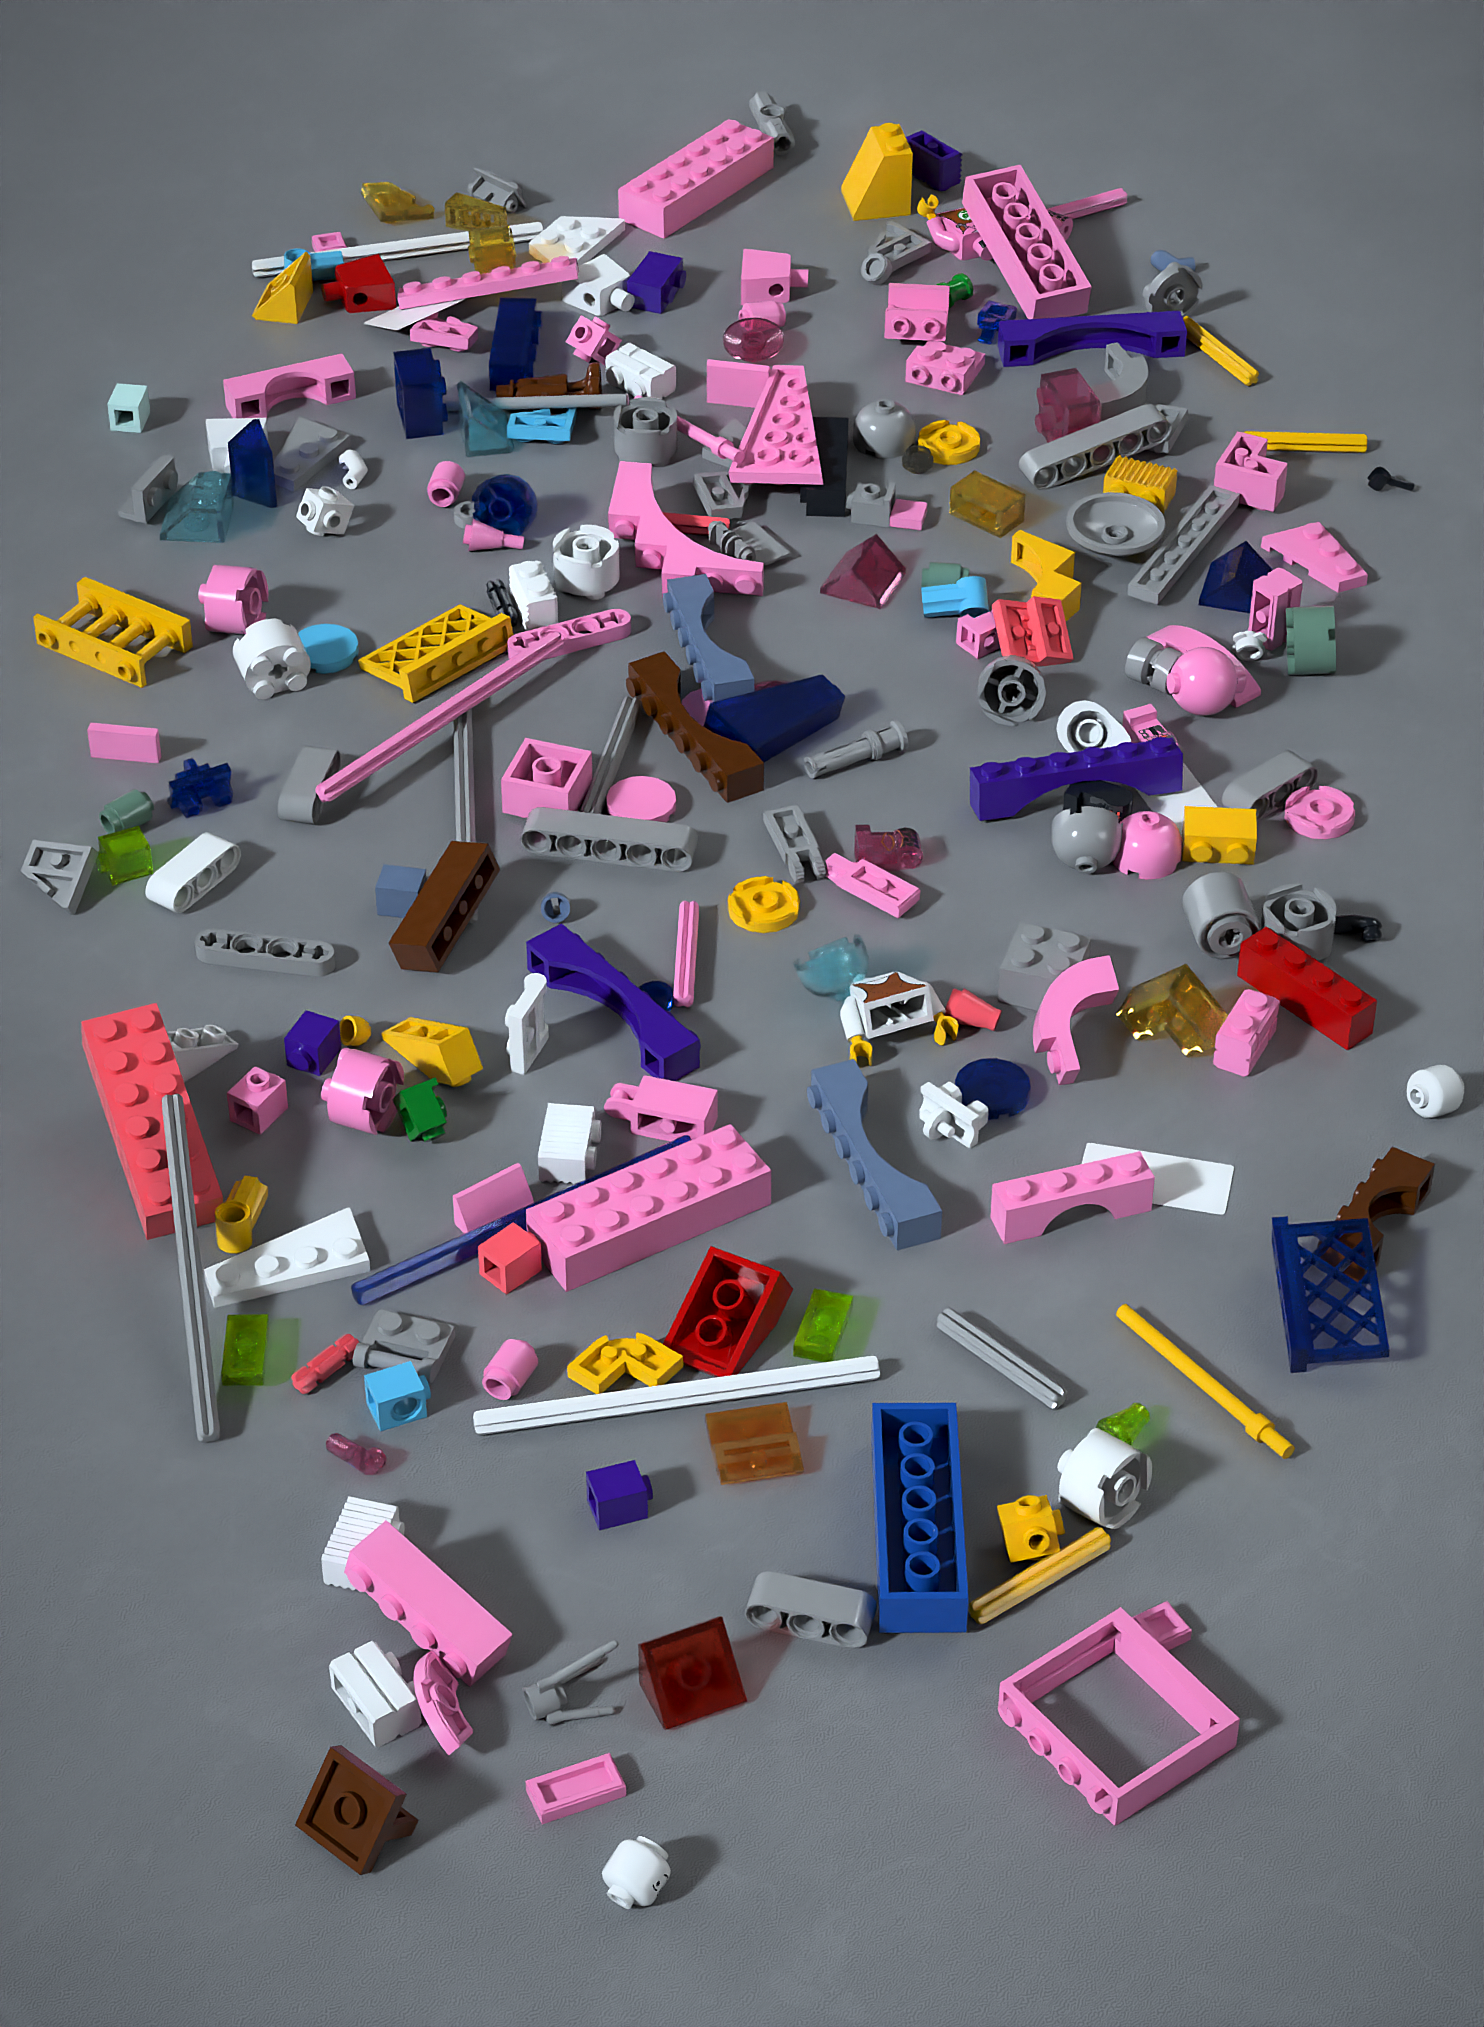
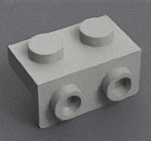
M163 454L131 488L132 495L118 509L120 517L131 519L135 522L147 523L178 489V473L175 470L174 457Z

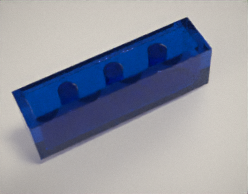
M500 297L489 359L490 391H496L497 385L510 384V380L513 379L514 383H516L519 379L534 377L535 363H537V346L540 344V329H542L543 312L537 310V298Z

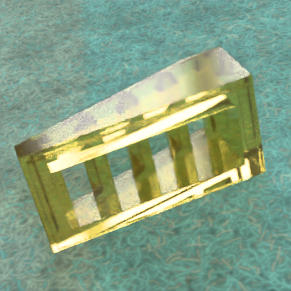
M457 192L445 202L446 227L474 231L507 226L506 207ZM491 215H494V223L491 222Z

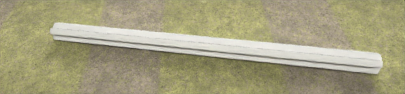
M533 222L311 253L341 251L344 263L379 254L381 259L385 261L531 241L543 231V226L541 222ZM284 256L252 261V271L256 278L279 275L284 270Z
M876 1356L851 1358L479 1410L474 1412L473 1422L476 1434L486 1435L877 1380L880 1377V1366Z

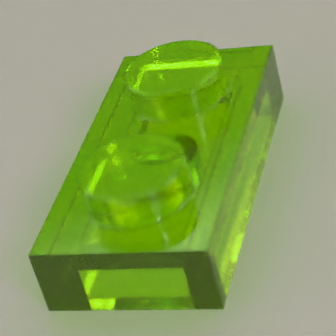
M814 1288L793 1345L794 1357L819 1362L834 1361L853 1308V1296Z
M268 1314L227 1315L221 1371L222 1386L264 1385L269 1335Z

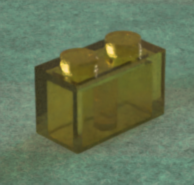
M974 470L951 486L949 514L1001 538L1024 522L1026 494Z

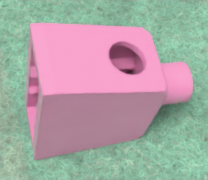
M743 249L741 305L768 300L787 303L790 301V287L808 288L809 270L791 269V255L787 253Z

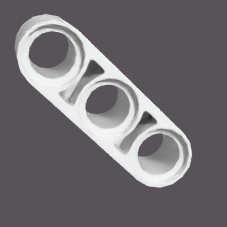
M210 832L203 833L150 877L146 886V897L175 913H183L235 870L241 857L240 847Z

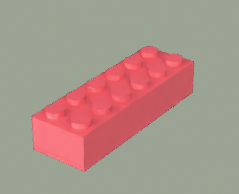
M157 1003L81 1021L82 1046L146 1240L175 1233L162 1113V1098L167 1094H180L183 1097L197 1227L215 1222V1210L223 1203V1195Z

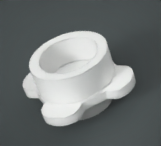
M1254 631L1236 633L1233 636L1235 645L1232 646V652L1243 661L1257 660L1265 652L1263 642L1267 640V636L1262 632L1256 633Z

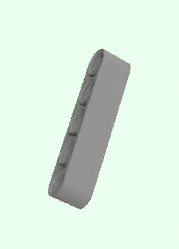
M1145 404L1027 451L1019 461V468L1038 490L1049 489L1114 462L1118 455H1121L1122 458L1125 456L1129 457L1163 443L1169 438L1172 426L1153 404Z
M537 807L529 813L520 841L527 851L538 855L683 872L692 864L699 837L693 828L683 824Z

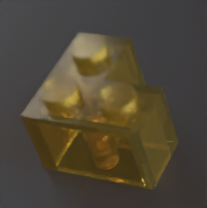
M1183 964L1134 986L1116 1012V1015L1138 1041L1165 1030L1187 1058L1215 1047L1216 1034L1228 1017V1014L1187 964Z

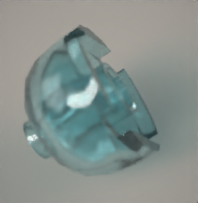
M860 934L854 935L852 943H849L847 937H844L808 952L811 960L803 964L800 957L792 963L799 980L808 991L822 998L834 996L836 1001H841L851 996L850 985L864 980L869 970V957Z

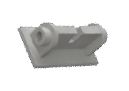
M478 168L474 169L478 178L475 182L472 181L468 185L467 190L471 197L484 203L489 201L490 206L504 213L515 212L518 205L524 208L527 207L522 197V190L516 183L512 181L506 182L491 171L485 172Z

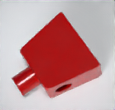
M379 254L337 265L335 267L336 282L321 284L324 301L329 302L340 299L348 313L392 310L396 308L395 283Z

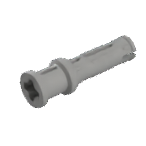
M898 720L890 722L888 727L877 731L867 730L859 739L819 754L805 757L806 772L813 779L862 759L877 760L882 758V754L895 749L899 751L908 748L906 731Z

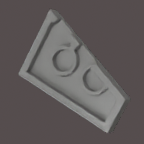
M299 416L268 470L269 482L295 492L351 446L350 435Z

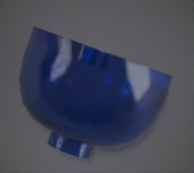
M511 474L492 476L477 486L472 496L471 503L474 502L475 510L472 513L473 518L501 530L505 534L522 535L532 526L537 517L538 502L536 494L530 484L519 476Z

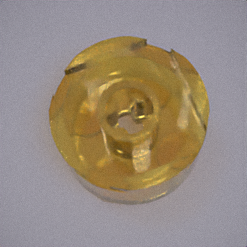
M509 224L479 228L468 232L470 245H468L470 262L474 263L475 271L484 274L490 273L493 269L501 266H508L510 269L516 267V249L512 229Z

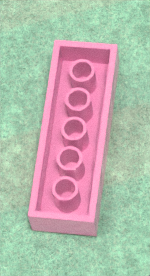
M728 119L719 126L618 189L619 218L624 219L628 224L665 239L773 169L774 137L764 134L760 130L742 125L736 120Z
M1015 165L967 176L965 178L962 204L1027 318L1071 317L1087 313L1092 286L1022 166Z
M729 1124L526 1209L527 1232L533 1233L541 1242V1261L564 1290L568 1292L770 1205L772 1170L736 1129Z

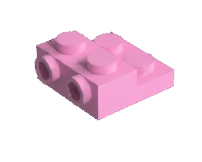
M927 341L924 346L917 345L906 360L905 382L964 395L985 365V353L976 352L970 348L946 345L940 341Z

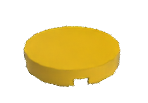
M946 420L932 422L923 427L919 432L917 439L918 452L923 458L933 463L942 465L965 463L975 458L980 451V435L975 428L964 422L957 421V425L949 424V421Z
M752 877L739 882L733 888V893L731 895L729 893L728 896L730 918L737 926L752 932H777L787 928L798 918L800 911L798 891L790 883L783 880L782 884L773 882V877Z

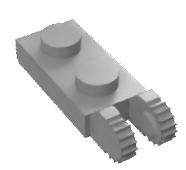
M794 805L764 811L763 822L785 865H788L794 883L804 881V868L800 862L807 860L810 862L814 876L817 879L824 878L826 869L819 852L820 847L799 806Z

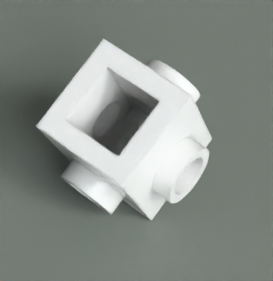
M322 486L320 489L306 488L296 517L307 526V531L314 535L324 536L325 533L344 534L354 505L333 488Z

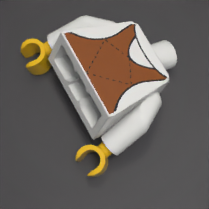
M891 972L873 978H864L861 981L852 983L849 987L851 996L845 999L840 1011L847 1041L852 1042L850 1046V1060L855 1059L857 1063L856 1057L864 1056L868 1059L869 1066L872 1065V1046L869 1042L863 1040L865 1036L870 1039L935 1021L934 1040L937 1044L944 1045L946 1033L955 1041L959 1028L958 1021L955 1018L944 1015L946 1010L929 983L916 980L901 972Z

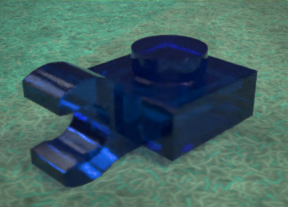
M989 300L978 313L977 325L982 329L978 342L990 345L996 331L999 330V321L1015 320L1017 307Z

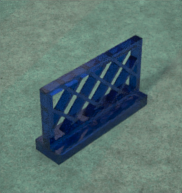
M1288 1216L1272 1217L1271 1243L1290 1373L1307 1372V1364L1389 1357L1390 1350L1368 1218L1289 1224ZM1361 1232L1362 1240L1353 1250L1338 1241L1344 1233ZM1314 1236L1322 1241V1243L1312 1253L1299 1245L1298 1237ZM1330 1247L1345 1256L1336 1267L1320 1258ZM1352 1262L1367 1270V1274L1359 1282L1342 1273ZM1312 1265L1328 1274L1318 1285L1303 1277V1274ZM1335 1280L1351 1289L1341 1300L1325 1291ZM1306 1290H1307L1308 1292H1310V1294H1309L1307 1297H1306ZM1357 1295L1372 1303V1307L1364 1315L1348 1306ZM1317 1298L1333 1307L1323 1319L1308 1310V1307ZM1340 1313L1356 1322L1346 1334L1330 1324ZM1365 1328L1378 1337L1379 1344L1363 1346L1353 1340V1338ZM1323 1331L1338 1342L1332 1348L1314 1349L1313 1341Z

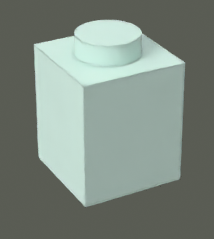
M116 384L107 404L111 431L142 432L150 414L148 386Z

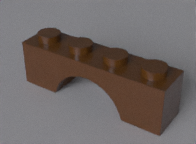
M1391 1147L1383 1159L1378 1158L1372 1166L1366 1183L1361 1181L1357 1185L1352 1202L1349 1206L1343 1205L1339 1210L1333 1228L1331 1230L1325 1229L1317 1246V1250L1321 1252L1319 1269L1363 1287L1380 1263L1384 1234L1372 1222L1391 1214L1414 1215L1431 1192L1435 1164L1395 1147Z

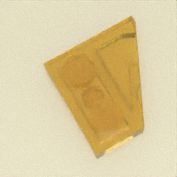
M391 182L362 183L361 195L380 222L392 224L397 221L434 218L435 208L432 205H417L415 203L416 196L402 191L400 187Z

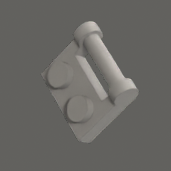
M378 1309L362 1342L356 1345L353 1354V1366L367 1369L370 1365L386 1369L411 1361L418 1376L425 1375L428 1383L432 1384L455 1339V1326Z

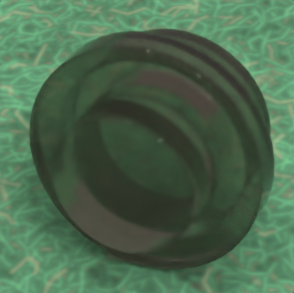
M911 446L906 449L905 454L902 456V466L913 474H922L933 467V456L930 450L924 446Z

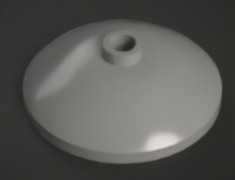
M1109 492L1094 494L1076 502L1068 511L1066 526L1070 536L1089 551L1106 556H1130L1144 552L1160 541L1164 534L1165 519L1162 512L1146 499L1126 493Z

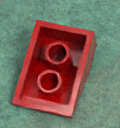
M710 1246L663 1345L682 1355L683 1365L714 1377L737 1375L776 1326L793 1288L780 1271Z

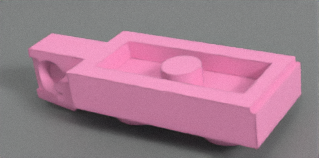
M836 853L826 859L825 876L840 888L896 918H900L920 900L921 890L918 887L864 859H861L859 862H851Z

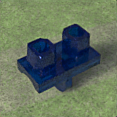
M189 758L183 762L184 771L176 773L175 780L168 783L170 796L167 797V802L170 808L178 807L186 818L198 815L203 810V803L201 801L203 798L210 796L214 805L218 807L231 804L233 800V790L230 784L231 769L228 763L210 768L208 763L198 766L193 758Z

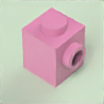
M254 1066L227 1092L230 1121L261 1135L288 1109L286 1080Z

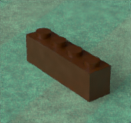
M450 842L389 941L390 948L401 969L439 972L500 871L488 843Z

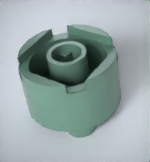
M1334 606L1286 608L1288 675L1335 673Z

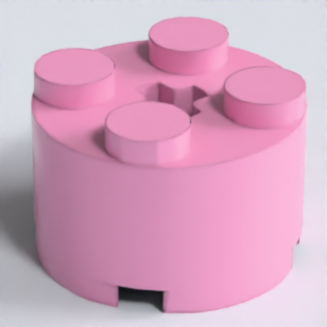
M214 565L212 567L207 584H201L198 594L199 602L204 604L205 628L207 631L246 634V628L266 619L267 613L261 612L262 601L268 602L269 593L265 574L261 570H256L257 568L228 565Z
M343 1048L339 1054L337 1067L332 1079L327 1078L321 1091V1099L327 1101L329 1120L335 1124L378 1135L377 1131H386L397 1113L392 1099L395 1097L397 1084L404 1085L403 1067L399 1061L357 1049Z

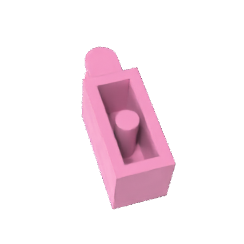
M644 1075L639 1087L624 1083L615 1084L610 1092L611 1097L606 1100L604 1110L609 1116L630 1121L631 1134L683 1144L712 1132L718 1118V1090Z

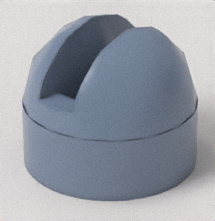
M552 892L543 898L541 913L546 920L558 923L565 920L569 915L570 902L564 894ZM551 898H558L561 914L554 915Z

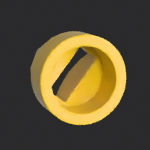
M348 1015L340 1021L341 1042L346 1046L362 1045L371 1036V1027L362 1017Z

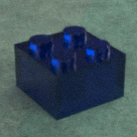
M431 348L393 352L396 405L406 439L444 435L443 422H448L446 403H443V395L447 394L445 378L441 376L439 359L434 360Z

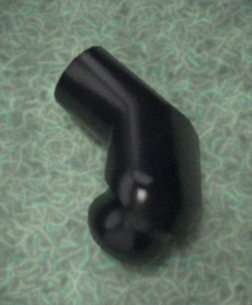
M1356 914L1336 916L1334 934L1362 932L1363 941L1367 943L1376 942L1382 937L1380 931L1382 924L1375 917Z

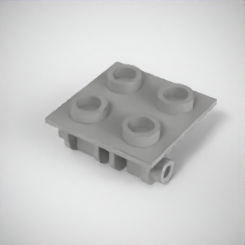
M712 521L708 526L709 539L700 542V545L714 552L737 559L762 562L764 566L791 555L785 547L754 521L730 531L724 522Z

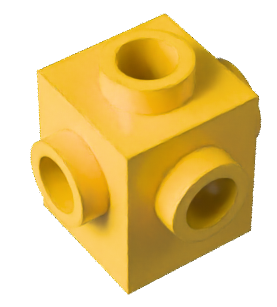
M1027 1495L1017 1499L1015 1502L997 1506L1003 1540L1010 1563L1026 1559L1041 1560L1050 1554L1060 1552L1058 1535L1065 1534L1060 1509H1051L1047 1495L1039 1497Z

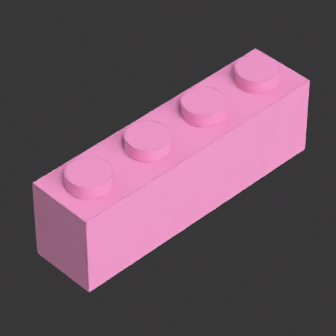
M387 1520L350 1550L344 1571L350 1583L357 1590L366 1592L379 1604L385 1616L391 1620H397L406 1628L418 1646L423 1649L432 1650V1652L434 1651L455 1678H461L471 1687L506 1655L513 1634Z

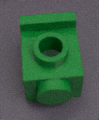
M436 1077L401 1090L392 1099L410 1142L422 1137L426 1143L446 1134L443 1128L447 1123L445 1119L447 1117L446 1106L442 1098L435 1096L433 1091L439 1085Z

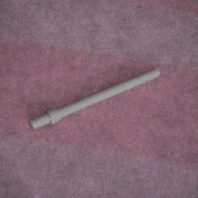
M628 393L498 398L468 395L465 399H444L443 408L445 412L468 411L469 414H482L486 410L617 407L621 404L622 406H628L629 396Z

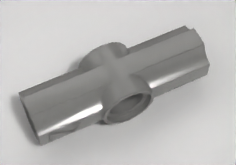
M766 91L756 92V95L750 99L749 106L759 126V130L764 134L774 137V151L777 155H786L794 147L795 140L785 121V110L782 106L777 105L774 97L770 96Z

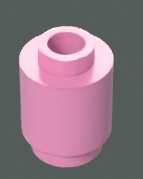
M774 300L745 303L742 310L739 311V324L741 328H745L748 334L776 331L779 327H783L786 322L784 306L781 302H775Z
M443 461L436 465L427 487L429 499L436 506L447 507L458 499L465 481L464 470L458 464L451 461Z
M506 1340L484 1369V1378L482 1379L484 1389L491 1396L500 1400H507L511 1396L517 1395L538 1366V1357L534 1348L523 1340Z

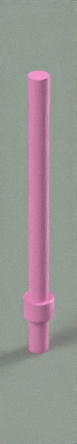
M677 416L678 431L707 446L714 455L722 459L728 458L738 464L744 461V452L735 448L731 441L724 437H715Z

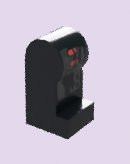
M1102 780L1081 781L1070 784L1065 791L1063 810L1070 809L1071 815L1081 813V809L1084 806L1104 808L1118 815V823H1120L1124 818L1132 814L1133 795L1124 787Z

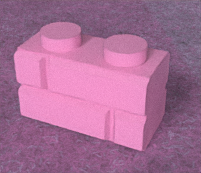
M1276 568L1269 572L1267 576L1263 575L1253 581L1248 631L1266 634L1267 640L1263 642L1265 649L1271 651L1281 646L1283 642L1286 643V608L1300 607L1303 590L1302 580L1283 568Z
M1251 989L1244 990L1216 1034V1050L1214 1051L1213 1064L1217 1068L1244 1077L1248 1076L1268 1045V1041L1271 1040L1276 1032L1280 1001Z

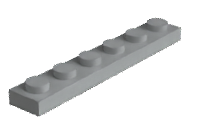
M1210 485L1128 584L1127 595L1158 605L1237 508L1240 494Z

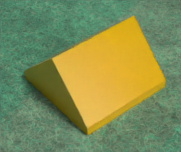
M304 252L268 283L252 314L256 320L298 324L313 294L310 254Z

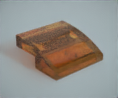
M787 1402L705 1414L709 1444L721 1485L804 1473L797 1434L793 1432Z

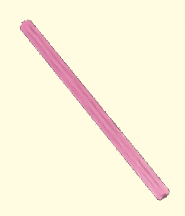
M558 632L547 634L317 785L315 792L319 796V800L323 803L331 802L561 650L564 646L561 634Z

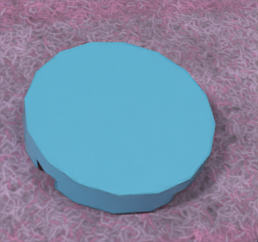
M319 624L307 627L298 633L310 658V668L316 669V673L328 674L348 668L354 662L353 658L359 654L357 637L346 627L336 624Z

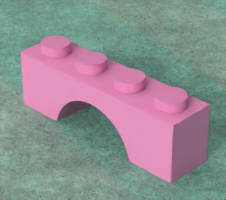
M342 353L223 380L225 403L232 418L267 419L268 412L274 405L293 398H310L320 401L325 405L356 399L354 371Z
M1138 1151L992 1184L990 1218L1003 1243L1008 1244L1041 1236L1047 1225L1056 1216L1079 1205L1096 1204L1103 1206L1112 1213L1114 1219L1145 1213L1152 1210L1155 1177L1142 1153Z

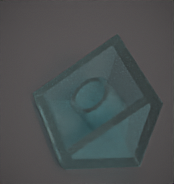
M460 381L457 384L458 416L466 457L511 453L515 448L513 439L507 438V414Z

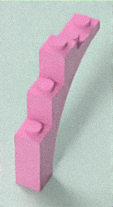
M620 461L608 511L609 530L614 534V538L635 540L636 567L662 569V597L663 593H668L667 579L702 574L707 575L714 592L763 596L764 563L730 557L714 552L692 541L672 525L657 504L653 494L652 464Z

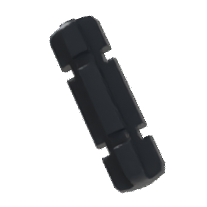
M500 579L494 582L488 581L486 592L491 600L490 602L495 614L503 613L510 616L511 625L515 627L518 623L516 619L518 615L513 608L503 581Z

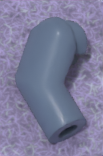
M1165 250L1155 251L1150 260L1151 264L1160 272L1165 270L1172 262L1188 266L1193 271H1195L1196 267L1193 257L1178 259Z

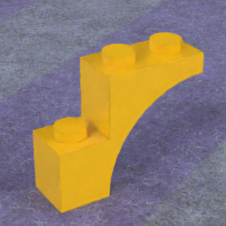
M1018 530L1012 536L1011 563L1024 569L1037 582V585L1032 589L1031 598L1036 596L1060 599L1065 621H1068L1080 610L1082 583L1073 579L1075 552Z

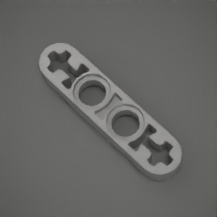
M216 928L202 930L195 936L194 940L198 960L207 964L314 977L328 975L333 972L336 966L333 946L323 941ZM243 948L256 949L255 951L250 953L239 952V950ZM280 952L291 953V955L287 957L274 956L275 954Z

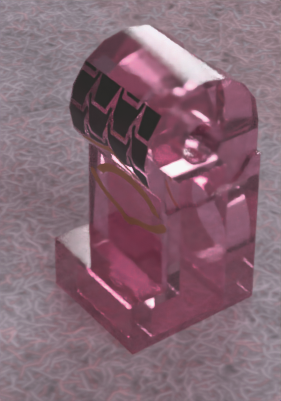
M855 825V862L864 859L885 871L914 869L922 862L923 853L920 838L914 829L904 827L893 832H871L870 825Z

